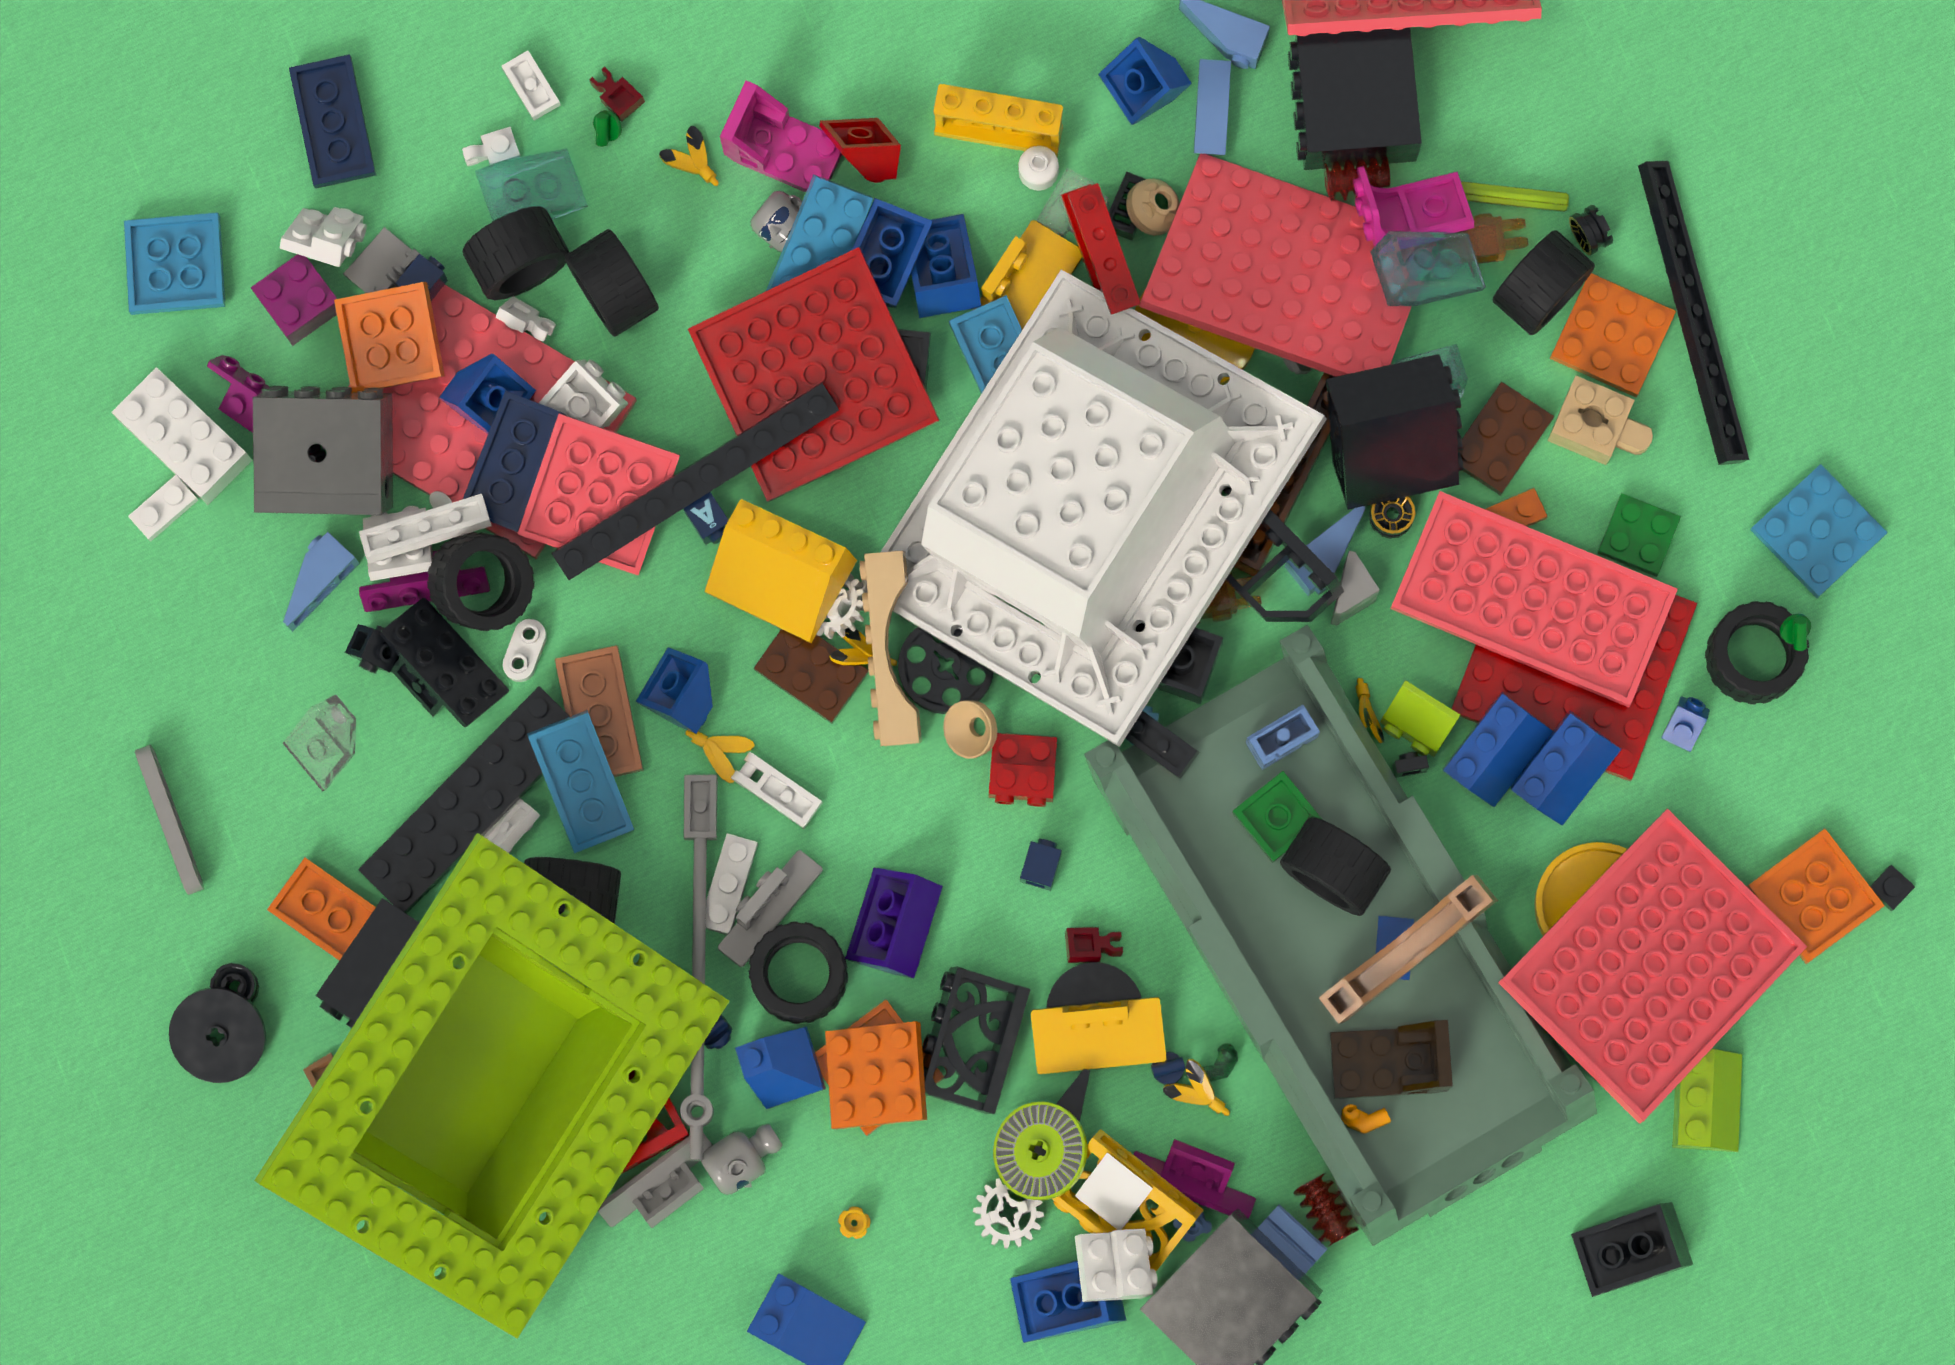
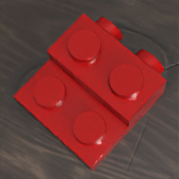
M997 733L995 744L992 747L989 798H995V803L1006 805L1014 804V800H1026L1027 805L1035 807H1045L1046 802H1053L1057 737Z

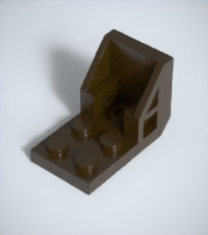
M1434 1020L1402 1025L1396 1029L1330 1032L1334 1099L1432 1094L1447 1092L1453 1086L1448 1020Z

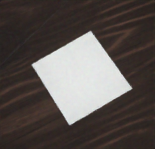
M1106 1153L1075 1197L1114 1228L1122 1230L1153 1188L1109 1153Z

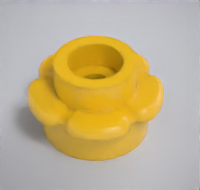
M850 1207L848 1211H843L838 1219V1223L841 1225L840 1232L847 1238H862L867 1233L866 1229L870 1227L869 1215L864 1214L863 1209L859 1207ZM852 1220L857 1221L856 1226L851 1225Z

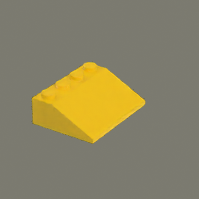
M740 499L725 525L705 592L812 643L854 568L857 559L846 547Z

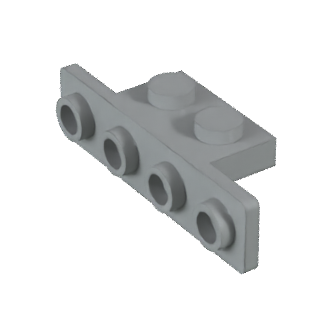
M798 850L782 870L776 867L772 873L767 871L758 881L756 886L759 889L751 898L747 895L737 906V924L718 945L719 951L739 967H744L752 956L757 942H760L764 934L772 931L779 925L822 873V867L801 850Z
M703 1133L704 1153V1151L711 1147L713 1144ZM690 1136L686 1137L669 1152L661 1156L657 1161L604 1200L598 1212L610 1227H614L638 1209L645 1221L653 1228L704 1189L690 1170L691 1167L699 1162L690 1160Z

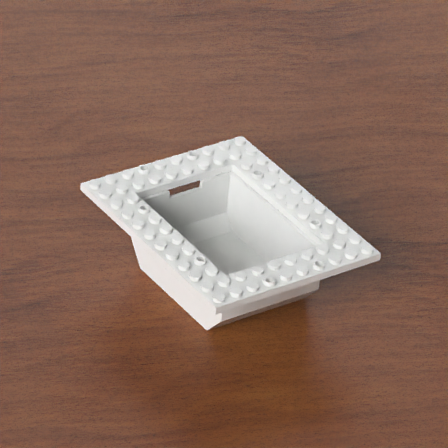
M1060 270L881 550V552L906 551L908 584L900 594L893 612L1120 747L1327 419L1325 415L1132 308L1110 315L1103 292ZM1151 333V337L1147 341L1141 340L1144 334ZM1223 377H1230L1227 384H1220ZM1227 487L1232 488L1229 495L1222 496L1223 489ZM862 580L863 587L861 589L867 593V581ZM995 596L1001 598L1002 600L1006 601L1007 603L1001 601L1000 599L996 598ZM1012 606L1018 608L1019 610L1023 611L1024 613L1018 611L1017 609L1013 608ZM1140 623H1145V629L1142 632H1136V626ZM957 628H963L962 634L955 637L954 631ZM1035 674H1040V680L1037 683H1032V677Z

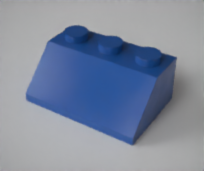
M874 198L853 249L861 248L887 307L896 308L933 221Z
M1501 692L1445 764L1443 771L1469 791L1495 807L1552 734L1553 730Z
M1569 710L1511 785V790L1534 808L1563 826L1621 751V748Z

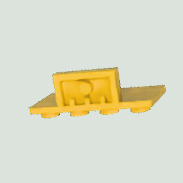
M1032 220L1020 238L1014 237L981 287V306L1007 295L1023 330L1060 270L1072 275L1082 260L1079 247L1039 222Z
M1159 997L1033 1009L1031 1011L1038 1074L1166 1061Z

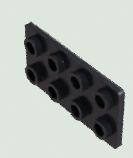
M426 598L420 599L380 632V636L400 657L394 664L391 672L432 717L446 707L457 721L466 728L509 692L504 683Z

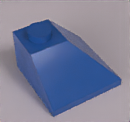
M1141 37L1136 38L1098 74L1131 125L1138 123L1174 101L1192 84L1176 58Z
M491 353L458 371L439 398L460 416L488 434L505 391L530 400L536 390L496 355Z
M668 647L636 702L678 727L697 734L713 707L708 664Z
M807 1027L771 1035L735 1047L744 1079L766 1109L826 1089Z

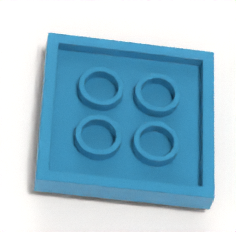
M219 213L124 221L128 304L131 315L225 307Z
M1821 464L1750 529L1816 598L1823 594L1888 533Z

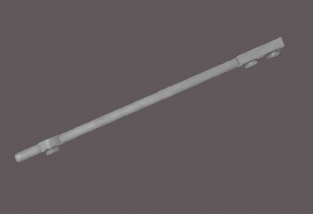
M684 775V840H694L692 976L705 984L707 840H717L718 777L717 775ZM704 1043L691 1062V1095L683 1100L680 1107L682 1119L690 1126V1160L692 1161L703 1160V1127L711 1122L714 1115L712 1103L704 1096ZM698 1106L702 1107V1116L698 1118L693 1117L692 1110Z

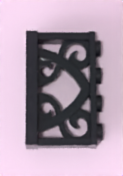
M958 966L950 967L949 972L946 971L940 983V990H943L940 1003L937 1002L932 1011L931 1021L934 1022L932 1032L926 1035L922 1046V1052L925 1053L923 1059L925 1095L984 1114H995L1030 989ZM964 983H972L978 989L980 996L979 1004L974 1005V997L968 991H966L967 1000L960 1002L957 998L958 988ZM985 986L1008 993L1006 1001L987 1002ZM952 1009H955L957 1012H959L952 1018H950ZM987 1013H990L989 1022L993 1019L999 1021L997 1030H989L986 1021ZM979 1016L981 1032L989 1041L994 1043L992 1051H981L972 1055L965 1064L956 1049L952 1033L967 1021ZM941 1047L945 1053L944 1057H939ZM983 1059L986 1061L987 1069L985 1072H980L978 1066L975 1067L973 1072L971 1071L972 1066L978 1060ZM939 1066H943L946 1070V1074L942 1079L950 1078L955 1072L958 1075L955 1083L948 1088H940L934 1082L933 1075ZM965 1082L969 1087L978 1092L979 1096L976 1101L954 1093Z

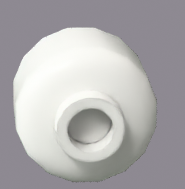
M1030 147L1020 156L1018 163L1019 178L1025 186L1032 190L1040 191L1051 187L1056 182L1059 174L1057 156L1048 147Z

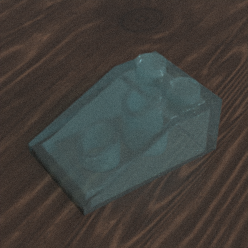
M567 148L504 160L475 170L492 221L508 213L530 206L546 208L551 219L588 207Z
M1389 231L1370 251L1388 306H1418L1483 291L1486 288L1468 233Z

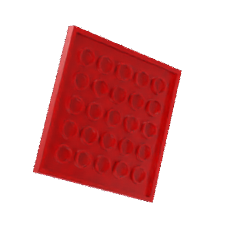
M860 247L688 328L689 334L736 435H739L821 382L839 409L836 413L751 466L767 502L940 421Z
M1675 595L1630 707L1475 645L1451 709L1460 714V717L1478 723L1500 693L1503 692L1553 731L1570 710L1621 748V751L1604 772L1631 781L1697 603Z

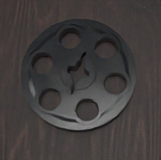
M919 627L914 629L906 638L898 659L899 676L907 695L918 706L938 714H946L951 707L942 700V695L947 689L953 688L958 690L961 695L960 701H980L987 693L994 675L993 671L950 645L935 642L931 634ZM957 628L954 631V636H960L963 628ZM915 646L923 648L926 653L925 659L917 664L910 662L907 658L909 649ZM934 652H937L940 658L945 661H950L951 659L954 661L952 669L958 680L946 670L943 672L939 671L941 665L939 658ZM975 668L981 669L986 676L984 682L977 686L970 684L967 680L968 672ZM921 677L928 679L931 683L928 693L922 695L915 693L912 689L913 682Z

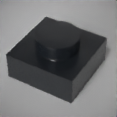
M1409 752L1399 755V760L1394 761L1392 767L1395 778L1426 773L1429 765L1427 755L1418 756V752Z
M1892 865L1870 886L1890 911H1893L1915 888Z

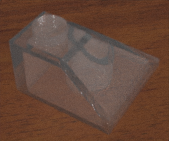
M334 695L310 707L282 743L322 792L327 790L355 754L356 718L340 698Z

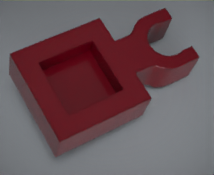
M603 67L601 70L607 79L604 82H597L592 77L589 79L590 83L598 92H603L599 96L601 102L622 122L645 103L644 98L623 77L615 83L610 71Z
M1099 927L1066 928L1065 940L1068 963L1100 962L1101 953L1112 957H1121L1123 947H1113L1110 944L1112 941H1120L1122 937L1121 932H1110L1106 936H1099Z

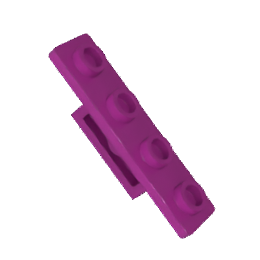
M221 355L211 359L207 367L231 383L218 409L253 433V397L261 394L262 389H269V386L265 384V380L262 377L247 372L240 367L237 360L230 356Z
M439 550L432 551L433 556H434V554L437 553ZM485 567L459 570L457 576V592L459 597L490 591ZM428 571L392 577L390 582L359 587V595L364 611L371 612L414 605L422 598L432 602L427 586Z
M1176 1139L1173 1141L1166 1162L1138 1151L1134 1152V1156L1193 1202L1228 1216L1238 1208L1250 1218L1256 1198L1227 1187L1235 1165L1234 1162Z

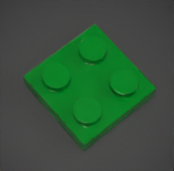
M1621 493L1597 553L1657 577L1681 516Z
M1284 771L1232 811L1233 815L1272 863L1286 853L1309 817L1322 819Z

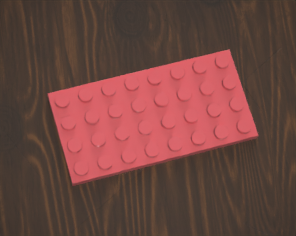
M1282 0L1288 35L1307 36L1316 33L1339 34L1346 31L1370 32L1377 29L1401 30L1407 27L1432 28L1438 25L1453 24L1464 26L1468 23L1484 22L1495 24L1500 21L1514 20L1526 22L1531 19H1541L1542 13L1540 0Z
M1439 491L1390 609L1616 703L1630 707L1678 589Z

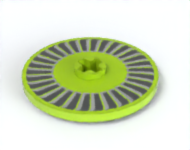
M1050 1102L1027 1103L1011 1112L997 1131L993 1146L995 1168L1002 1182L1015 1194L1031 1200L1053 1199L1070 1190L1080 1178L1087 1160V1140L1080 1122L1064 1107ZM1042 1146L1046 1150L1045 1156L1038 1157V1154L1034 1152V1148Z

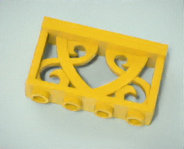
M939 84L934 105V135L1025 151L1032 146H1044L1052 150L1058 157L1063 130V106Z
M1100 1129L1087 1144V1159L1093 1153L1099 1158L1098 1165L1106 1153H1109L1153 1188L1139 1206L1144 1219L1128 1221L1122 1230L1145 1228L1146 1236L1151 1237L1152 1241L1153 1236L1150 1231L1154 1230L1157 1233L1161 1242L1160 1250L1149 1256L1150 1269L1157 1271L1204 1210ZM1083 1170L1079 1179H1088L1091 1172ZM1071 1189L1052 1199L1054 1200V1205L1059 1210L1073 1215L1079 1220L1081 1227L1089 1233H1108L1117 1230L1075 1197L1076 1194ZM1149 1199L1159 1205L1158 1208H1151L1155 1216H1152L1147 1208L1146 1202ZM1176 1218L1182 1225L1169 1241L1162 1226Z

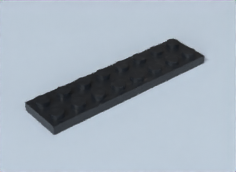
M538 686L358 870L395 907L407 914L461 859L475 835L478 833L484 836L543 776L527 733L570 716Z

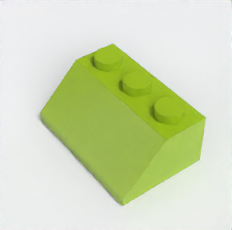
M1711 1049L1675 1087L1672 1148L1738 1152L1742 1054Z

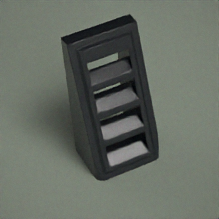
M1126 172L1109 210V215L1116 235L1132 241L1137 227L1132 222L1127 224L1115 219V216L1117 214L1130 220L1128 212L1119 208L1120 204L1126 206V199L1123 197L1131 190L1128 188L1130 182L1137 184L1146 179Z

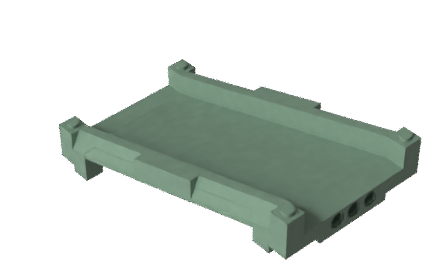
M1306 625L1280 640L1283 659L1166 726L1167 729L1200 752L1181 778L1170 772L1135 745L1121 752L1116 744L1107 740L1084 755L1092 778L1109 804L1112 813L1126 835L1130 834L1251 1041L1263 1061L1266 1062L1335 1178L1340 1198L1356 1223L1360 1225L1372 1246L1426 1214L1432 1217L1542 1151L1541 1146L1597 1114L1594 1090L1578 1066L1570 1064L1555 1039L1498 983L1511 970V967L1488 931L1484 912L1411 969L1409 980L1399 979L1346 1022L1338 1024L1319 999L1332 986L1375 955L1379 916L1414 919V923H1416L1465 880L1414 796L1409 798L1406 796L1327 664L1324 648L1309 626ZM1304 705L1320 731L1318 738L1308 744H1303L1298 750L1262 770L1246 745L1247 737L1299 706ZM1284 771L1324 821L1344 830L1370 847L1388 863L1391 872L1365 913L1361 916L1353 915L1317 896L1291 877L1280 865V860L1284 854L1272 863L1233 815L1232 811ZM1434 1020H1448L1453 1086L1447 1092L1334 1099L1330 1032L1396 1029L1402 1025ZM1348 1104L1356 1105L1357 1109L1367 1114L1385 1108L1391 1122L1363 1134L1347 1127L1341 1119V1112L1344 1106Z

